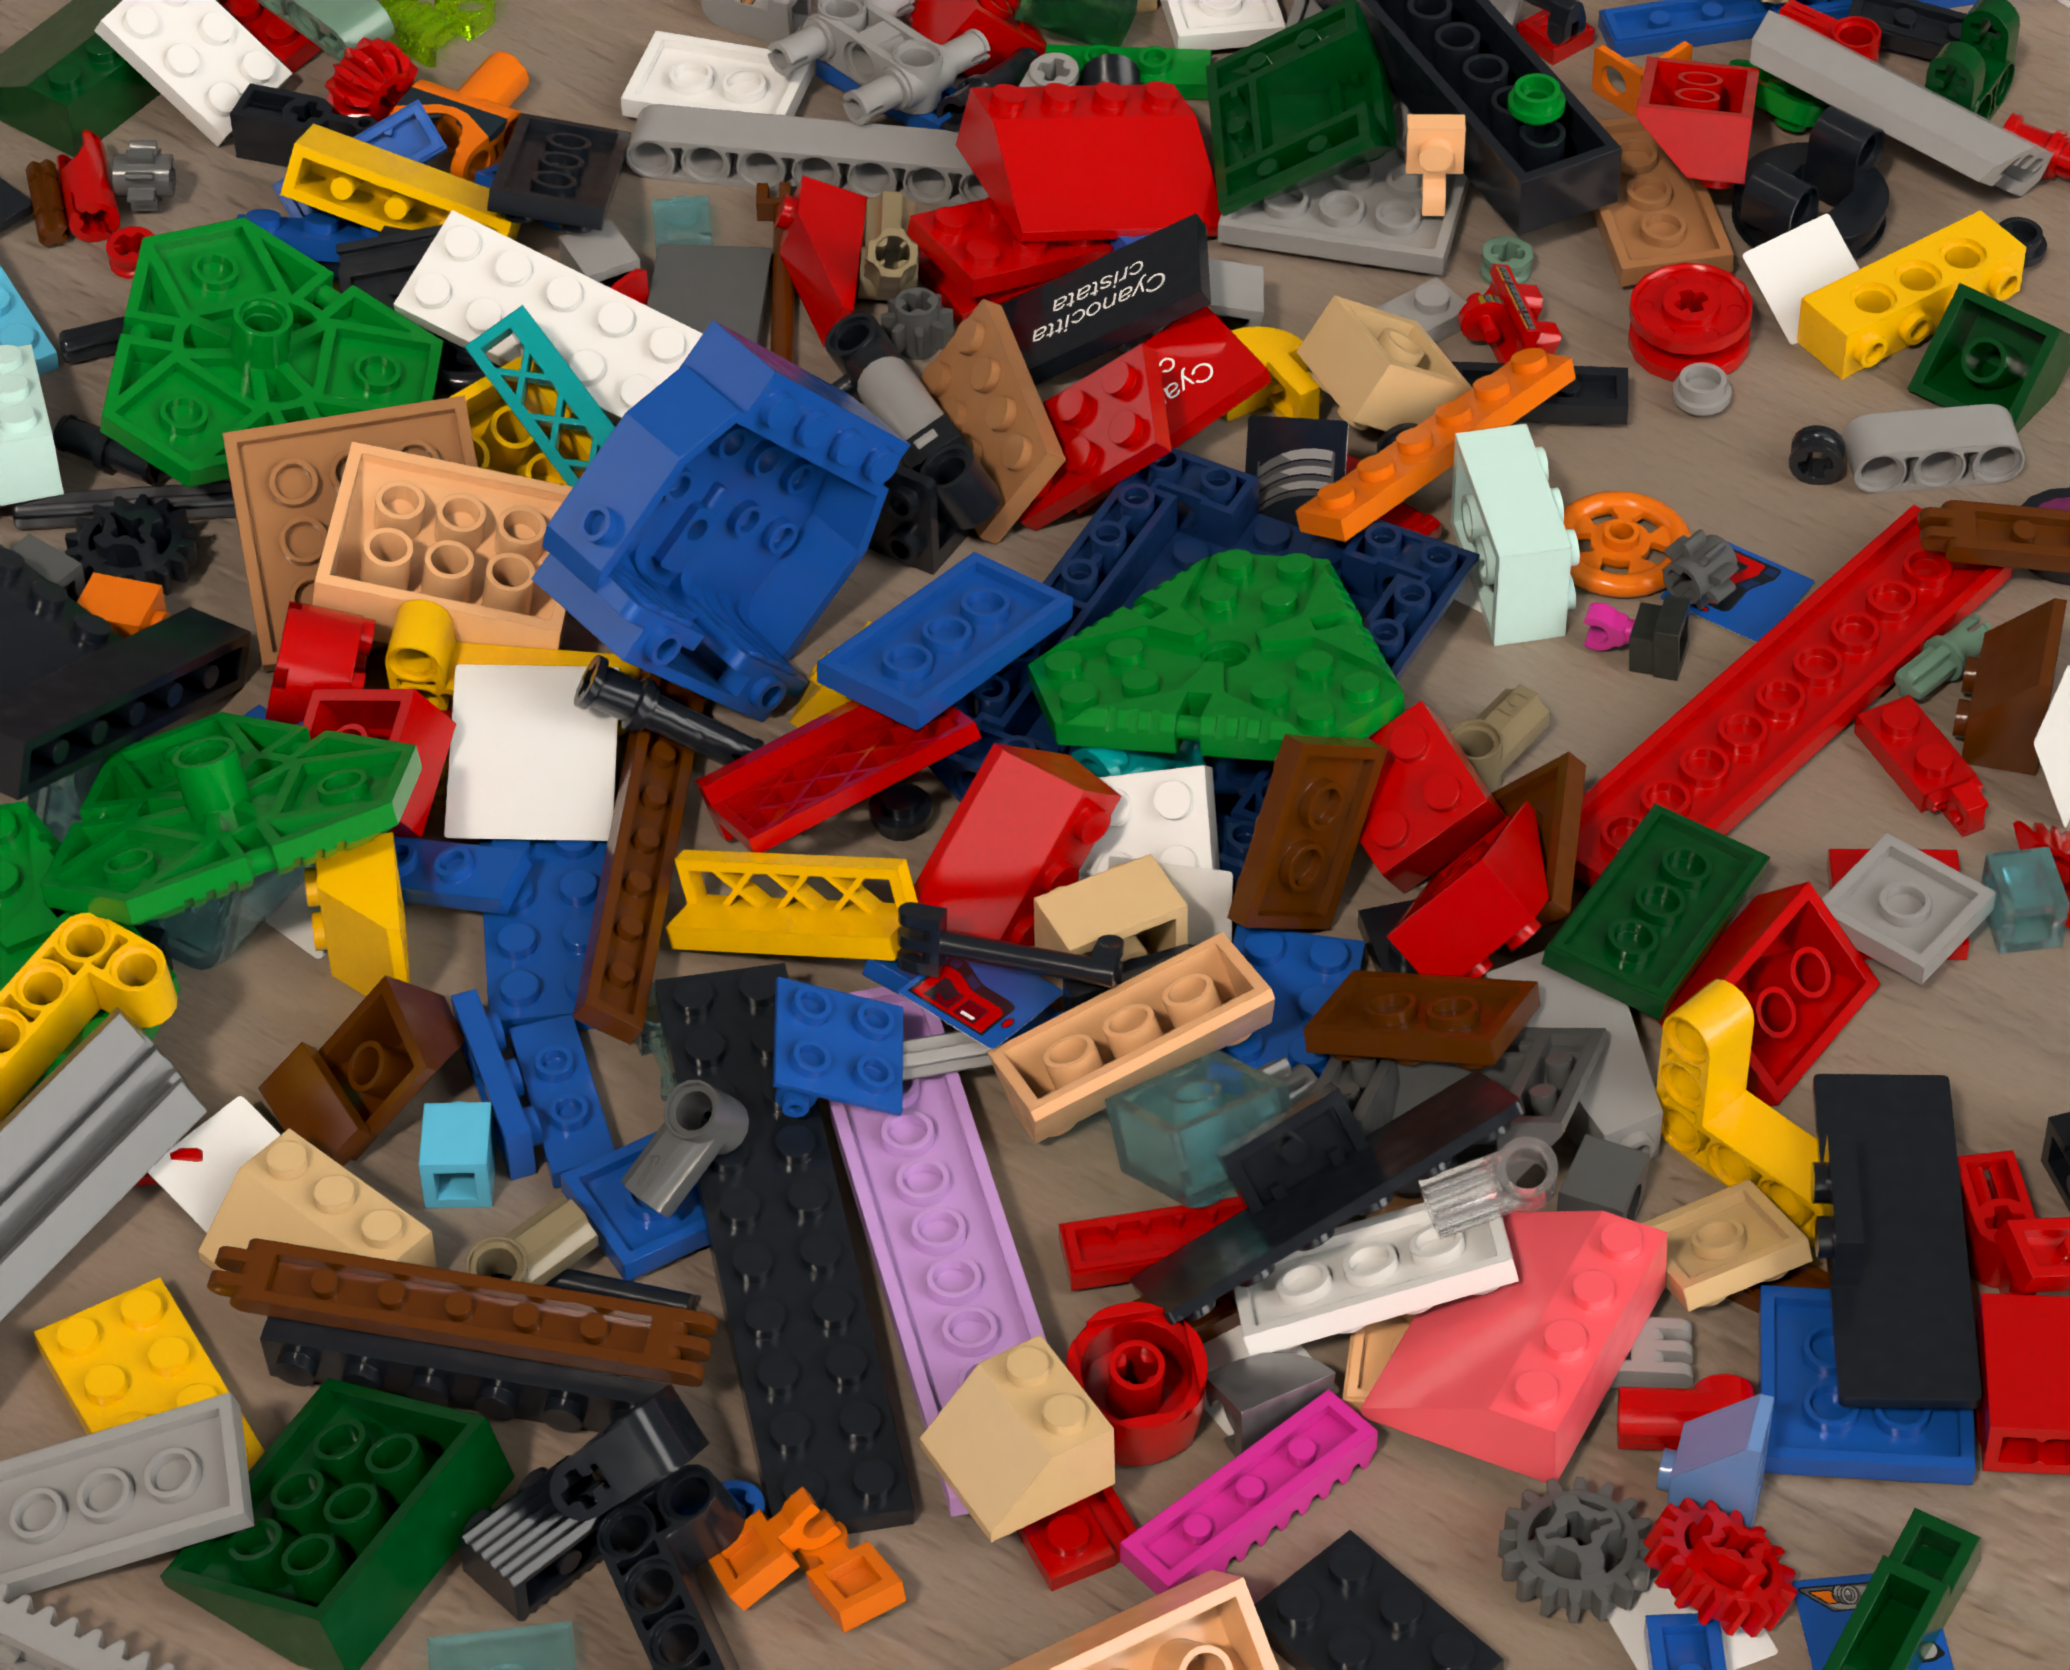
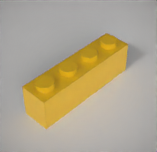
M314 123L294 143L280 195L379 232L382 231L384 225L407 230L442 225L452 210L514 241L517 240L521 223L504 219L501 213L487 211L490 188Z

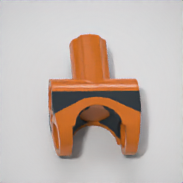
M495 51L493 55L485 59L458 90L425 79L417 81L398 101L390 115L419 99L449 150L447 153L454 154L450 174L475 182L477 171L501 162L519 115L522 113L519 110L510 108V106L528 87L529 76L526 68L520 64L515 56L507 52Z

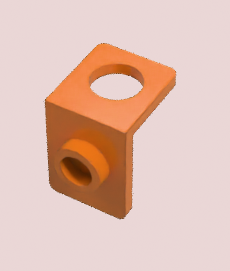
M1683 41L1659 58L1692 61L1693 45ZM1600 45L1594 50L1592 89L1595 93L1631 116L1636 115L1645 66L1640 68L1605 45ZM1608 66L1615 68L1622 75L1625 82L1624 93L1616 90L1610 83L1607 76Z

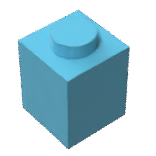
M456 1101L452 1103H424L419 1172L425 1208L492 1207L497 1141L491 1102Z

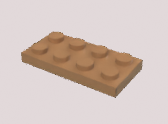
M1636 115L1597 120L1622 148L1618 202L1592 210L1620 286L1637 285L1643 276L1660 267L1685 262L1709 264L1728 272H1733L1734 252L1708 188L1699 184V179L1686 178L1639 122Z
M982 299L970 316L960 323L955 335L938 357L927 365L920 381L960 433L999 490L1000 502L994 514L982 524L974 527L978 538L998 544L1066 459L1002 306Z

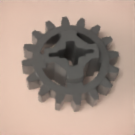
M1576 1477L1573 1483V1490H1563L1554 1478L1547 1480L1546 1496L1541 1498L1535 1492L1527 1489L1522 1492L1521 1509L1508 1507L1505 1512L1504 1530H1500L1498 1557L1503 1558L1501 1573L1503 1581H1517L1516 1599L1520 1602L1530 1600L1535 1596L1540 1598L1541 1616L1548 1617L1556 1607L1566 1609L1569 1623L1576 1624L1580 1617V1611L1590 1609L1599 1622L1607 1619L1608 1603L1613 1602L1618 1607L1627 1611L1632 1607L1633 1590L1646 1592L1648 1588L1650 1569L1653 1568L1645 1565L1644 1558L1650 1549L1643 1544V1541L1652 1528L1650 1518L1635 1519L1637 1501L1633 1497L1624 1499L1619 1503L1612 1500L1613 1485L1606 1482L1599 1488L1597 1493L1587 1491L1584 1477Z

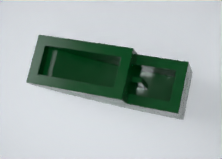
M1914 1508L1889 1557L1882 1556L1823 1670H1917L1948 1621L1980 1563L1981 1537Z

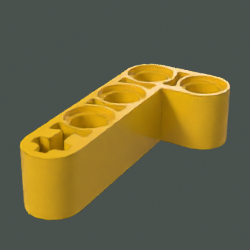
M424 599L406 601L398 608L385 659L390 689H415L439 710L453 709L455 667L458 664L588 666L596 655H601L608 658L610 667H618L620 672L639 681L641 678L640 668L621 660L615 654L456 642L453 620L450 613L443 606ZM618 720L617 736L627 732V730L622 728L621 720Z
M80 913L69 917L52 933L0 991V1122L100 1009L111 1014L119 1007L141 1028H152L160 1025L172 1016L177 1008L178 997L165 957L158 947L109 919L96 917L91 913Z

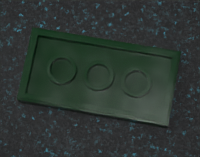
M1654 803L1546 946L1541 964L1660 1020L1765 875L1770 856Z

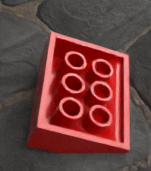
M1152 81L1141 85H1118L1112 82H1101L1097 85L1067 86L1061 83H1050L1046 86L1016 87L1010 84H998L994 87L970 88L956 147L1019 242L1118 239V236L1136 237L1150 235L1195 213L1198 214L1206 225L1207 236H1218V223L1222 213L1218 209L1216 185L1197 117L1174 84L1161 81Z

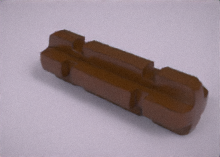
M48 159L43 160L41 163L32 161L25 170L39 242L48 248L54 244L63 246L70 236L56 164Z

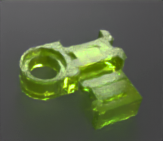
M417 0L379 1L391 18L395 33L398 34V47L428 68L436 67V51L458 35L471 42L489 29L496 19V0H434V7L428 1L424 4ZM463 2H478L485 7L479 11H465L460 9L458 5Z

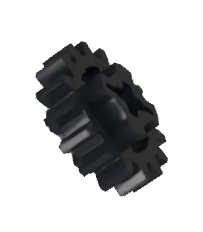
M140 494L135 504H126L122 496H117L114 499V506L106 509L99 504L93 505L94 517L92 519L77 517L74 520L76 532L66 533L67 550L65 554L82 563L86 585L94 572L162 585L163 594L168 596L172 594L170 582L172 580L187 582L190 579L188 567L197 566L199 562L197 555L199 547L194 523H188L187 511L183 508L171 512L170 500L166 498L152 506L148 505L146 494Z

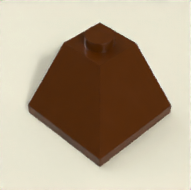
M385 975L319 1049L318 1052L373 1135L351 1158L352 1160L356 1161L465 1042L443 995Z

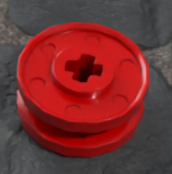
M1679 263L1660 267L1643 276L1632 290L1629 307V318L1631 321L1628 333V347L1634 360L1650 374L1674 382L1680 376L1681 371L1686 366L1698 362L1714 364L1720 367L1726 375L1737 370L1749 352L1752 297L1746 285L1731 272L1709 264Z

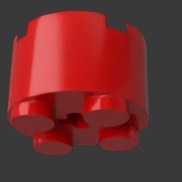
M289 601L265 720L294 725L304 721L313 689H363L366 676L364 671L367 656H369L376 620L365 618L359 614Z
M1126 1302L1098 1311L1086 1321V1327L1077 1335L1075 1340L1073 1339L1067 1352L1066 1368L1114 1428L1115 1464L1152 1465L1167 1460L1177 1453L1186 1451L1194 1441L1203 1415L1208 1361L1204 1345L1197 1332L1184 1321V1325L1179 1322L1174 1325L1169 1324L1162 1314L1164 1313V1308L1151 1303Z

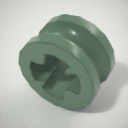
M1499 236L1488 240L1482 249L1481 257L1483 261L1481 262L1479 272L1481 278L1490 285L1492 265L1502 264L1509 265L1518 284H1525L1531 275L1530 266L1534 253L1531 246L1524 240L1511 236Z

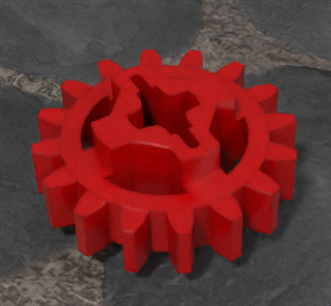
M1690 1497L1684 1498L1679 1507L1672 1503L1668 1504L1643 1541V1544L1650 1549L1644 1558L1645 1565L1661 1571L1654 1581L1657 1587L1670 1590L1675 1598L1674 1605L1678 1609L1686 1608L1689 1605L1696 1609L1700 1624L1706 1626L1711 1619L1719 1621L1726 1635L1733 1636L1739 1626L1751 1638L1757 1637L1763 1628L1772 1631L1790 1607V1603L1798 1591L1790 1584L1796 1576L1795 1570L1779 1563L1785 1554L1783 1548L1771 1545L1765 1536L1766 1530L1762 1526L1749 1529L1742 1524L1743 1518L1740 1511L1734 1509L1728 1516L1725 1511H1720L1713 1500L1708 1499L1702 1509Z

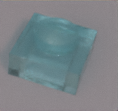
M708 195L695 197L678 196L670 199L651 200L656 254L659 243L713 245Z

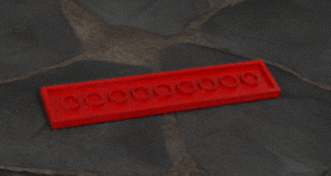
M1916 505L1911 506L1583 794L1574 877L1592 887L1654 803L1726 835L1854 720L1857 714L1864 711L1895 683L1894 677L1896 672L1923 652L1924 643L1930 637L1946 634L2009 580L2013 568L1951 562L1947 560L1945 552L1923 549L1920 545L1919 536L1921 529L1918 526V513L1922 508Z

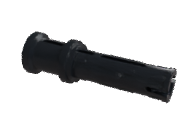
M596 655L586 668L574 697V705L585 710L591 706L621 720L622 728L629 732H640L645 728L724 766L764 746L763 740L746 735L660 694L661 689L654 680L645 677L639 681L610 667L608 658L601 655Z

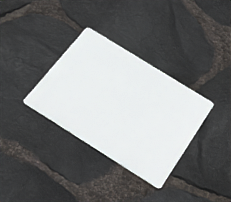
M456 665L452 720L456 723V727L450 743L444 830L446 838L608 841L614 813L618 719L591 706L582 710L574 705L576 690L588 666ZM612 667V668H614V669L620 671V669H619L618 667Z

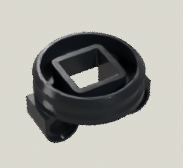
M1830 106L1822 112L1815 122L1810 133L1809 142L1778 145L1754 155L1747 162L1745 183H1734L1732 221L1738 234L1747 244L1755 248L1817 218L1819 199L1835 206L1827 214L1831 216L1854 260L1868 252L1878 243L1884 233L1889 204L1887 183L1876 168V165L1883 160L1884 130L1840 108Z

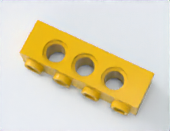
M1979 210L1802 297L1797 341L1842 380L1864 368H1870L1879 361L1911 345H1916L1925 338L1935 334L1959 283L1999 301L2007 300L2019 292L2026 246Z

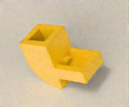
M1254 326L1231 330L1268 369L1272 382L1222 417L1229 422L1268 406L1277 417L1319 419V406L1323 401L1322 389L1310 377L1311 372L1307 371V365L1296 352L1303 343V340L1289 332L1271 327Z

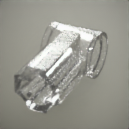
M1525 1136L1513 1139L1505 1144L1500 1151L1443 1171L1432 1178L1419 1180L1418 1185L1424 1204L1439 1240L1517 1211L1530 1212L1544 1207L1550 1202L1556 1192L1558 1162L1554 1151L1547 1143L1538 1138ZM1518 1161H1534L1542 1166L1546 1172V1178L1534 1188H1520L1513 1184L1507 1176L1511 1166Z

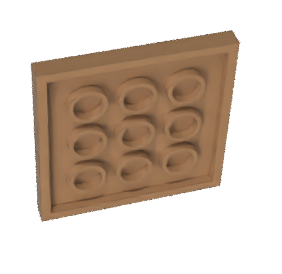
M465 395L222 433L263 672L275 671L289 601L311 605L313 603L315 578L351 443L357 442L478 467ZM372 640L369 655L386 653L389 644Z

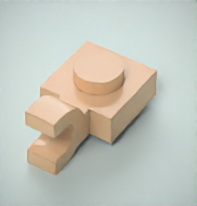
M1407 114L1406 174H1422V216H1445L1446 174H1463L1466 132L1465 115Z

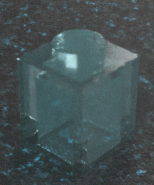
M2050 848L2015 849L2005 852L1987 853L1981 884L1996 892L1994 910L1986 917L1998 954L2062 947L2070 903Z

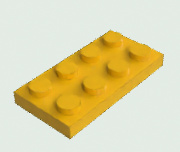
M161 1277L34 1331L37 1349L86 1435L229 1392ZM241 1412L249 1471L265 1451Z

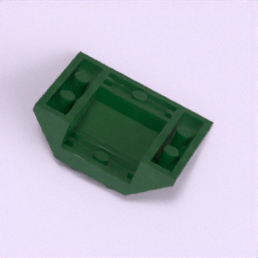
M1344 0L1206 66L1218 209L1223 216L1344 173L1366 162L1378 160L1387 152L1398 148L1389 76L1357 0Z

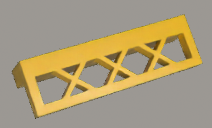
M683 850L674 860L687 904L665 928L671 948L677 950L895 961L897 953L901 949L898 945V929L902 925L898 922V908L904 903H918L906 859ZM701 872H712L733 890L729 895L707 894ZM754 874H767L788 893L784 898L771 897L752 882L751 878ZM810 876L823 877L844 895L840 900H827L808 885L806 881ZM866 879L889 880L895 903L882 902L862 886L863 882Z

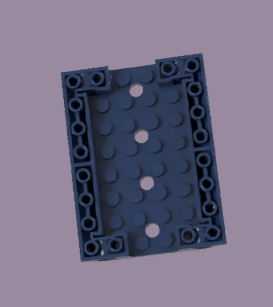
M1171 447L1172 452L1117 484L1044 580L1043 584L1073 597L1072 619L953 704L954 707L975 721L982 738L928 767L955 798L961 802L994 743L1071 756L1072 752L1081 746L1057 745L1030 686L1028 664L1073 635L1075 636L1081 630L1088 626L1091 627L1098 620L1109 616L1120 607L1133 608V602L1151 589L1154 590L1166 580H1170L1173 576L1187 570L1200 560L1213 556L1218 552L1241 549L1258 555L1285 556L1292 553H1302L1311 558L1329 559L1343 587L1348 592L1349 598L1352 599L1355 609L1358 610L1362 617V626L1370 631L1373 641L1376 642L1380 653L1383 654L1397 681L1402 677L1478 566L1480 554L1377 519L1354 535L1349 544L1300 532L1297 526L1258 513L1259 477ZM1205 756L1204 761L1206 765L1212 767L1220 870L1229 871L1233 874L1234 894L1235 885L1242 872L1253 837L1255 821L1261 811L1273 773L1274 761Z

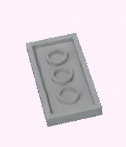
M231 1392L0 1461V1583L8 1585L11 1599L255 1526L241 1406Z

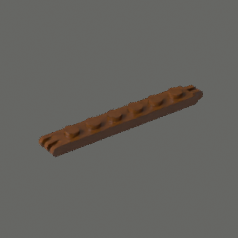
M1949 500L1943 503L1941 508L1926 507L1918 513V526L1921 529L1919 533L1921 547L1928 551L1945 552L1947 560L1951 562L2070 573V510Z
M259 1238L251 1239L247 1249L231 1246L220 1247L215 1264L223 1270L212 1271L207 1283V1288L213 1293L231 1297L230 1305L242 1312L689 1387H699L703 1383L706 1370L696 1362H707L709 1360L712 1344L704 1338L714 1337L719 1324L717 1317L706 1312Z

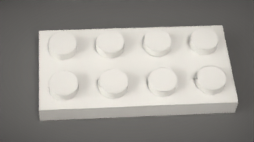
M1491 1182L1334 1228V1235L1321 1246L1308 1251H1295L1275 1263L1276 1268L1274 1272L1263 1281L1249 1287L1237 1286L1234 1288L1243 1339L1249 1356H1254L1261 1353L1288 1352L1300 1344L1338 1333H1354L1369 1324L1404 1314H1419L1427 1311L1432 1306L1469 1295L1488 1294L1500 1286L1518 1282L1519 1278L1499 1202Z

